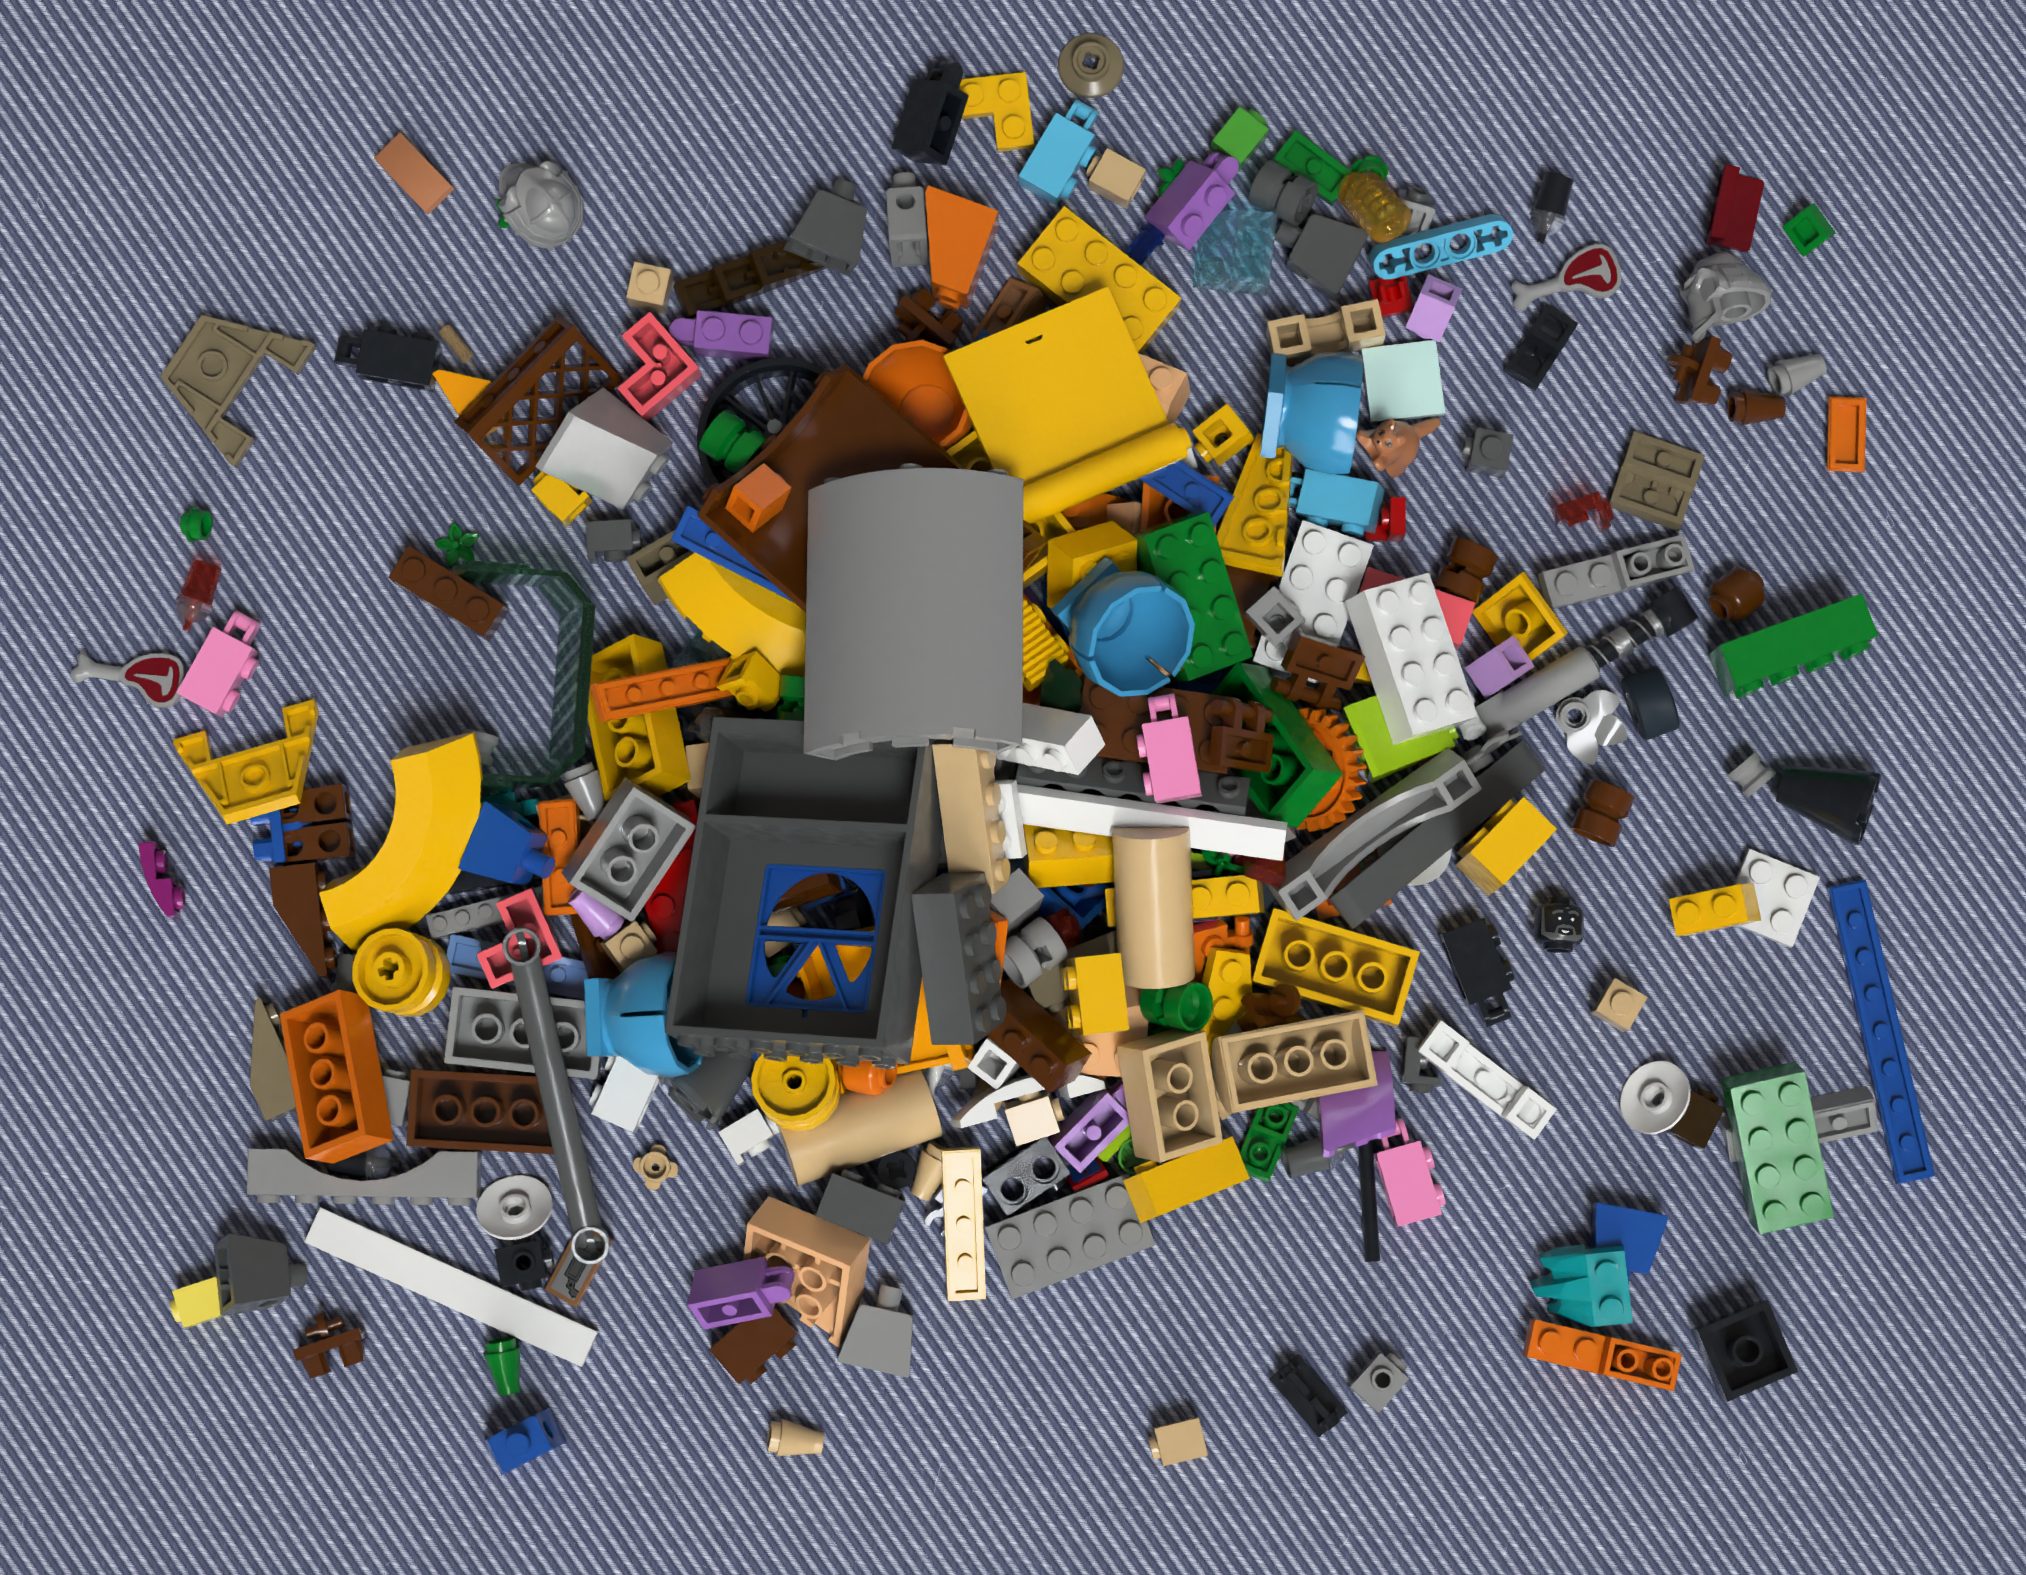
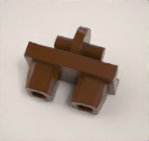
M925 288L919 289L910 298L905 294L898 301L897 305L899 306L894 313V316L902 322L897 331L906 338L903 343L925 340L950 350L953 349L957 335L963 325V320L949 310L939 321L932 317L929 312L935 306L937 300Z
M1711 335L1708 339L1703 338L1698 343L1693 342L1692 346L1684 344L1681 355H1669L1667 364L1676 369L1672 380L1679 383L1674 401L1683 405L1692 403L1715 405L1717 403L1721 389L1720 386L1708 381L1711 370L1717 373H1725L1733 357L1730 352L1720 346L1722 339Z
M1279 984L1274 987L1271 994L1246 993L1240 1000L1246 1011L1237 1019V1023L1243 1032L1306 1021L1307 1019L1296 1013L1301 1004L1298 989L1291 984Z
M320 1311L315 1314L317 1324L305 1328V1333L308 1339L321 1335L323 1340L293 1350L296 1361L302 1360L304 1368L311 1379L332 1372L326 1355L327 1351L339 1348L344 1367L365 1361V1349L362 1340L366 1339L367 1336L364 1327L333 1336L332 1331L345 1327L342 1316L328 1320L325 1311Z

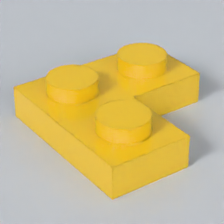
M1026 72L961 80L959 90L969 95L962 119L993 116L997 152L1034 148Z

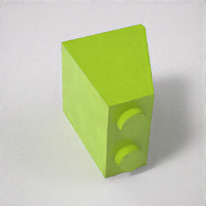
M1377 695L1343 707L1341 713L1343 722L1349 724L1347 730L1349 736H1358V739L1353 744L1355 750H1364V753L1359 756V760L1367 766L1364 772L1370 784L1434 758L1446 748L1454 750L1455 744L1453 740L1459 738L1454 727L1393 745Z

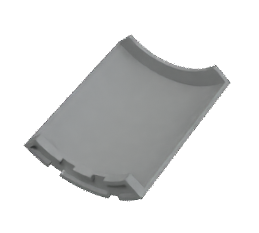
M908 463L901 465L899 469L868 472L844 478H827L824 480V484L808 490L803 754L837 761L851 755L873 751V743L892 741V746L895 748L924 747L929 745V739L952 740V747L982 750L998 754L1021 745L1023 701V479L1008 476V472L1001 469H991L985 472L953 468H923L921 465Z

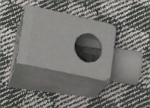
M910 172L897 173L893 176L894 188L886 190L892 267L929 265L924 188L916 186L915 174Z
M881 1284L876 1306L862 1303L859 1305L837 1362L909 1378L913 1315L898 1312L903 1289Z

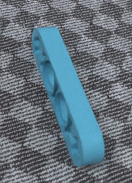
M1488 214L1381 242L1372 248L1369 254V263L1380 278L1386 280L1395 279L1499 252L1511 243L1513 231L1509 223L1501 215ZM1497 226L1501 231H1498L1496 238L1492 240L1488 235L1492 233V227ZM1474 231H1477L1480 235L1477 239L1473 233ZM1466 234L1468 241L1462 249H1450V241L1455 235ZM1422 243L1431 244L1432 251L1427 258L1421 260L1414 258V251L1418 245ZM1403 249H1405L1404 252L1408 259L1407 263H1405L1404 260L1401 258L1405 257L1402 252ZM1391 254L1393 259L1389 262L1390 266L1384 267L1382 262L1385 261V255Z

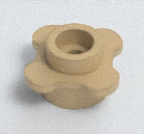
M662 1145L652 1146L650 1153L644 1157H637L633 1162V1169L641 1173L646 1180L645 1186L650 1190L659 1189L661 1182L668 1177L673 1178L678 1174V1165L669 1160L666 1156V1148ZM653 1164L659 1165L658 1171L652 1169Z

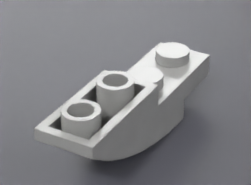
M1682 534L1619 550L1610 555L1543 571L1538 574L1545 601L1553 610L1641 588L1692 572L1695 568L1685 535Z

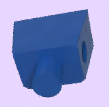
M484 801L458 869L508 883L527 885L531 881L533 874L543 879L548 878L554 870L555 859L542 853L547 841L546 833L503 803Z
M1594 1202L1591 1206V1249L1624 1245L1629 1284L1631 1272L1649 1274L1668 1221V1215Z
M548 1408L499 1432L484 1442L502 1476L566 1443V1440L551 1409Z

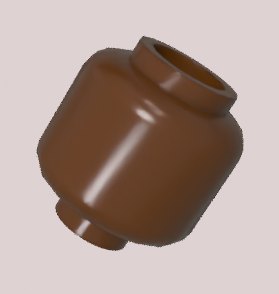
M1737 566L1729 569L1715 580L1709 588L1708 603L1710 609L1723 621L1735 623L1744 621L1759 609L1765 601L1762 578L1753 570L1748 571Z

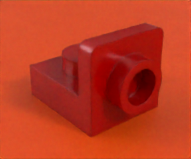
M1390 497L1388 503H1382L1375 534L1364 532V539L1366 541L1402 542L1406 535V497Z

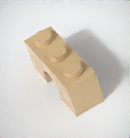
M1378 299L1341 306L1338 312L1320 318L1307 319L1304 314L1267 321L1265 331L1270 356L1271 353L1286 355L1287 365L1303 362L1317 353L1353 352L1361 350V348L1382 346L1386 336Z

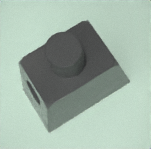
M837 179L831 193L818 190L808 203L783 249L849 276L859 262L867 210L864 207L852 202L856 186L849 181Z
M1311 214L1304 229L1283 220L1274 240L1293 249L1287 260V268L1329 300L1335 302L1370 232L1317 214Z
M227 1234L214 1245L220 1315L222 1316L276 1307L290 1297L291 1287H304L307 1282L306 1266L304 1264H288L287 1247L283 1243L238 1234Z

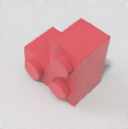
M651 312L647 313L621 335L625 345L643 366L617 389L629 407L648 422L702 375L699 367Z
M533 887L496 903L508 932L518 926H526L533 929L539 935L541 940L539 954L542 967L563 958L564 955L547 917L544 916V910ZM524 932L529 958H531L535 952V942L528 933ZM512 934L508 942V951L513 958L521 960L516 934ZM503 941L476 954L491 989L514 980L510 962L505 958L502 950Z

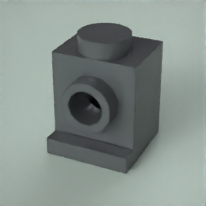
M631 519L586 522L587 558L591 565L598 564V557L603 556L605 562L626 561L627 555H632L642 549L641 529H634Z

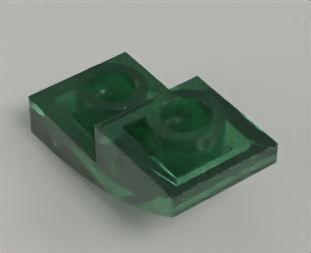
M1056 659L1049 662L1042 683L1040 706L1074 712L1081 707L1083 700L1080 688L1083 685L1078 674L1072 668L1066 669Z

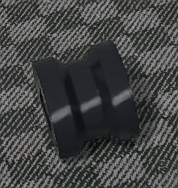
M896 1151L885 1155L880 1160L878 1176L884 1185L893 1189H903L908 1187L914 1180L916 1166L909 1155Z

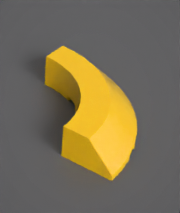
M693 553L659 577V584L684 619L688 617L703 632L702 637L709 643L714 641L721 648L729 652L731 659L756 650L780 675L805 677L806 636L804 631L806 630V613L795 603L696 553Z
M475 731L403 748L390 760L396 789L395 809L390 831L383 846L371 862L348 875L331 880L319 892L330 929L353 952L357 951L370 935L382 929L399 928L406 930L416 924L445 896L460 874L461 869H458L483 804V802H480L483 775Z

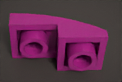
M155 842L138 843L142 869L154 899L167 917L180 919V909H185L186 907L185 891L183 886L178 887L177 880L173 878L163 879L162 873H167L168 871L166 851L160 850V845Z

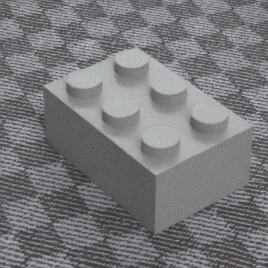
M625 777L561 873L569 884L633 922L695 830L696 825L687 815Z

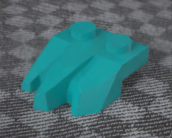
M1585 1244L1564 1246L1539 1254L1543 1267L1550 1269L1551 1272L1548 1275L1530 1281L1536 1297L1555 1298V1300L1548 1304L1547 1311L1564 1319L1591 1327L1633 1323L1624 1245L1586 1249Z

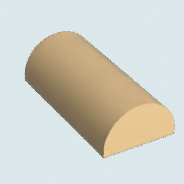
M1113 828L1117 953H1121L1124 985L1144 989H1161L1187 984L1195 978L1190 828Z
M1364 1010L1216 1037L1212 1043L1211 1059L1214 1081L1221 1103L1228 1113L1378 1085Z
M921 1070L897 1074L893 1086L890 1089H886L879 1096L865 1095L847 1089L845 1093L840 1095L838 1107L830 1118L814 1129L793 1131L777 1125L797 1187L827 1177L832 1173L841 1172L843 1169L847 1170L942 1136L938 1113Z

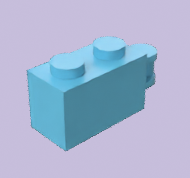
M1076 99L1065 117L1055 113L1020 172L1018 185L1055 206H1058L1062 197L1068 200L1079 181L1074 178L1081 166L1085 168L1089 166L1097 151V148L1093 147L1095 134L1091 133L1090 130L1100 112ZM1075 116L1086 121L1083 128L1072 122Z
M1306 469L1304 479L1291 477L1289 507L1297 508L1296 513L1302 520L1327 528L1328 525L1342 527V533L1362 537L1364 532L1375 534L1385 490L1379 482ZM1295 487L1301 488L1299 499L1293 498Z

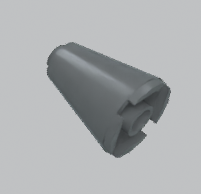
M716 1051L714 1057L704 1056L699 1068L689 1074L675 1077L658 1076L661 1086L666 1082L669 1083L672 1090L668 1095L683 1112L698 1124L705 1119L708 1121L706 1129L712 1130L719 1123L754 1067L755 1061L752 1058L739 1059L730 1057L728 1052Z

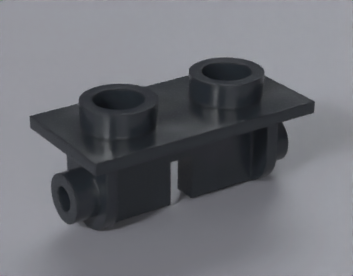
M1298 1354L1269 1378L1318 1437L1327 1430L1332 1429L1348 1413Z

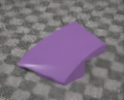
M1372 1051L1377 1086L1316 1097L1320 1121L1319 1137L1323 1157L1334 1156L1337 1148L1351 1143L1359 1147L1373 1139H1381L1395 1134L1394 1091L1388 1051Z

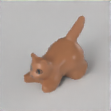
M1390 419L1380 423L1377 429L1358 430L1356 438L1370 455L1372 463L1380 472L1386 470L1389 476L1395 478L1403 474L1407 466L1417 458L1420 445L1419 440L1436 430L1441 424V419H1427L1413 425Z

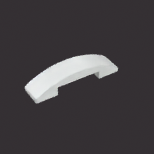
M1438 1020L1417 1051L1464 1090L1535 1140L1557 1109L1469 1044L1468 1040L1442 1020Z
M1030 1075L1011 1079L998 1090L991 1087L970 1100L952 1117L953 1127L964 1128L997 1119L994 1103L1045 1090V1088ZM1078 1075L1075 1081L1059 1088L1060 1097L1073 1098L1106 1089L1102 1080Z

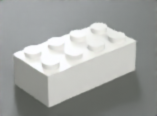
M1302 520L1278 591L1305 618L1304 624L1299 627L1304 634L1339 644L1349 617L1345 601L1357 595L1374 545ZM1273 616L1270 619V625L1275 629H1280L1284 626V620L1280 616ZM1261 635L1251 664L1267 667L1272 675L1283 679L1290 677L1292 673L1286 671L1281 666L1288 648L1282 643L1276 649ZM1308 678L1306 686L1312 688L1320 684V681Z
M1429 573L1367 589L1345 601L1362 654L1365 656L1364 660L1393 745L1451 729L1478 717Z

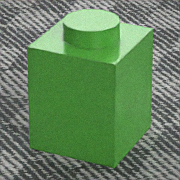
M1239 106L1214 137L1210 149L1213 152L1219 151L1234 157L1238 161V171L1240 172L1267 139L1269 128L1265 126L1267 122L1256 111L1249 109L1247 112Z

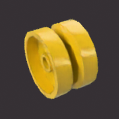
M399 928L382 929L370 935L358 948L352 964V981L358 995L369 1006L404 1017L422 1016L435 1009L445 997L450 984V963L445 951L433 939Z
M761 1054L755 1062L751 1083L753 1096L768 1119L781 1128L804 1131L814 1129L830 1118L838 1107L841 1095L840 1077L830 1059L823 1058V1064H810L800 1061V1057L787 1056V1061L779 1062L767 1060L764 1058V1054ZM799 1079L802 1080L801 1086L799 1088H790L792 1082L798 1084Z

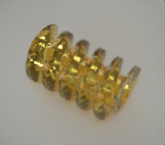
M1356 171L1347 174L1341 181L1338 188V199L1341 205L1346 208L1367 234L1373 238L1374 242H1389L1399 237L1408 228L1412 215L1410 209L1403 204V201L1396 196V193L1390 189L1389 185L1377 173Z

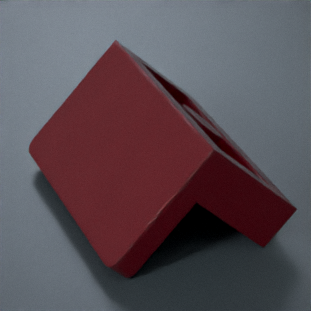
M1725 164L1719 175L1705 244L1747 253L1751 248L1764 181L1739 175L1740 167Z

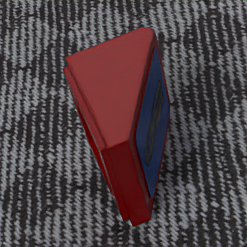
M1098 1157L1081 1173L1071 1164L1066 1166L1071 1173L1066 1178L1074 1193L1095 1185L1106 1179L1107 1175H1109Z

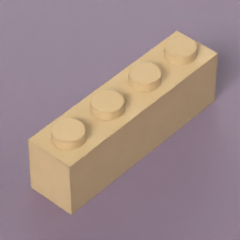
M939 739L932 744L948 873L985 872L986 884L989 885L991 894H995L1008 883L1010 877V862L1008 858H1005L1003 849L1006 829L1004 822L1000 820L998 809L1001 801V790L999 784L995 783L994 776L996 753L952 747V740Z

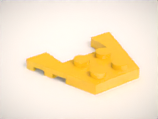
M315 699L282 708L287 738L213 759L210 739L205 730L173 739L177 753L227 825L300 804L319 715Z

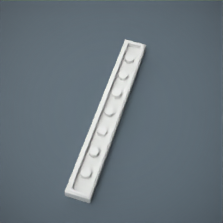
M1017 784L1023 824L1111 837L1113 828H1190L1191 848L1283 861L1288 822Z
M322 1207L319 1208L304 1241L311 1246L580 1367H583L598 1334V1331Z

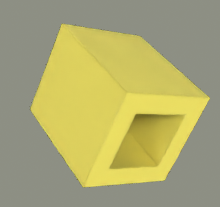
M217 1277L172 1291L174 1300L170 1301L171 1311L177 1323L182 1322L183 1328L193 1327L223 1317L220 1315Z

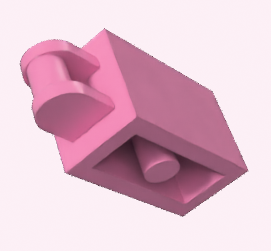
M236 610L223 632L212 627L176 693L223 718L225 712L231 713L240 699L241 694L237 691L244 678L249 680L257 669L259 660L255 658L259 652L250 647L261 623ZM236 628L246 632L241 641L232 637Z
M1175 693L1148 697L1151 723L1142 724L1143 734L1136 735L1140 758L1147 757L1150 772L1143 773L1146 796L1154 795L1156 804L1202 796L1188 716L1179 718ZM1171 710L1173 719L1158 721L1156 712Z
M1403 1118L1395 1120V1134L1380 1139L1383 1151L1374 1154L1395 1227L1441 1215L1440 1206L1446 1205L1440 1183L1433 1184L1429 1170L1435 1168L1429 1146L1422 1148L1421 1141L1410 1143ZM1400 1134L1403 1146L1390 1149L1387 1138Z

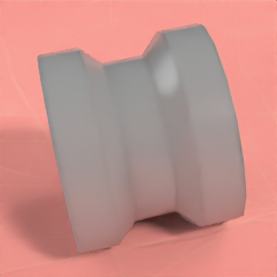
M463 728L462 734L475 731L481 757V766L492 767L494 760L491 754L493 748L498 746L500 738L484 732Z
M1756 751L1727 775L1731 781L1738 782L1741 785L1742 793L1746 798L1750 797L1775 775L1771 768H1765L1761 764V757Z

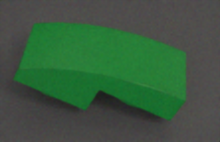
M1283 1103L1257 1108L1239 1152L1248 1175L1269 1183L1299 1107Z

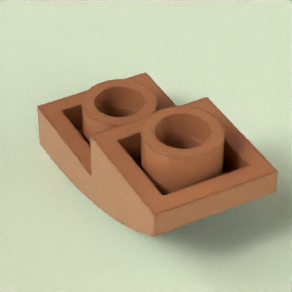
M401 132L374 157L380 166L428 215L454 190V187Z

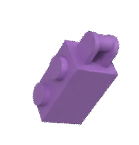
M1219 151L1212 152L1202 164L1190 160L1144 218L1164 240L1190 250L1235 195V192L1228 184L1238 172V161L1234 157Z
M697 310L696 319L677 318L670 324L669 330L674 340L679 345L693 346L696 356L759 361L771 358L774 334L772 317Z
M1122 1078L1108 1091L1102 1089L1092 1092L1060 1124V1132L1047 1138L1052 1146L1079 1173L1129 1125Z
M764 1257L695 1270L687 1306L703 1329L770 1317L773 1314L775 1303L783 1302L790 1298L795 1272L787 1266L770 1268Z

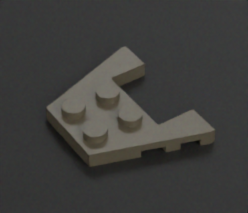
M201 315L160 378L226 460L237 469L255 440L223 420V418L265 355L299 375L317 347L310 341L297 340L281 334L249 328L245 325Z

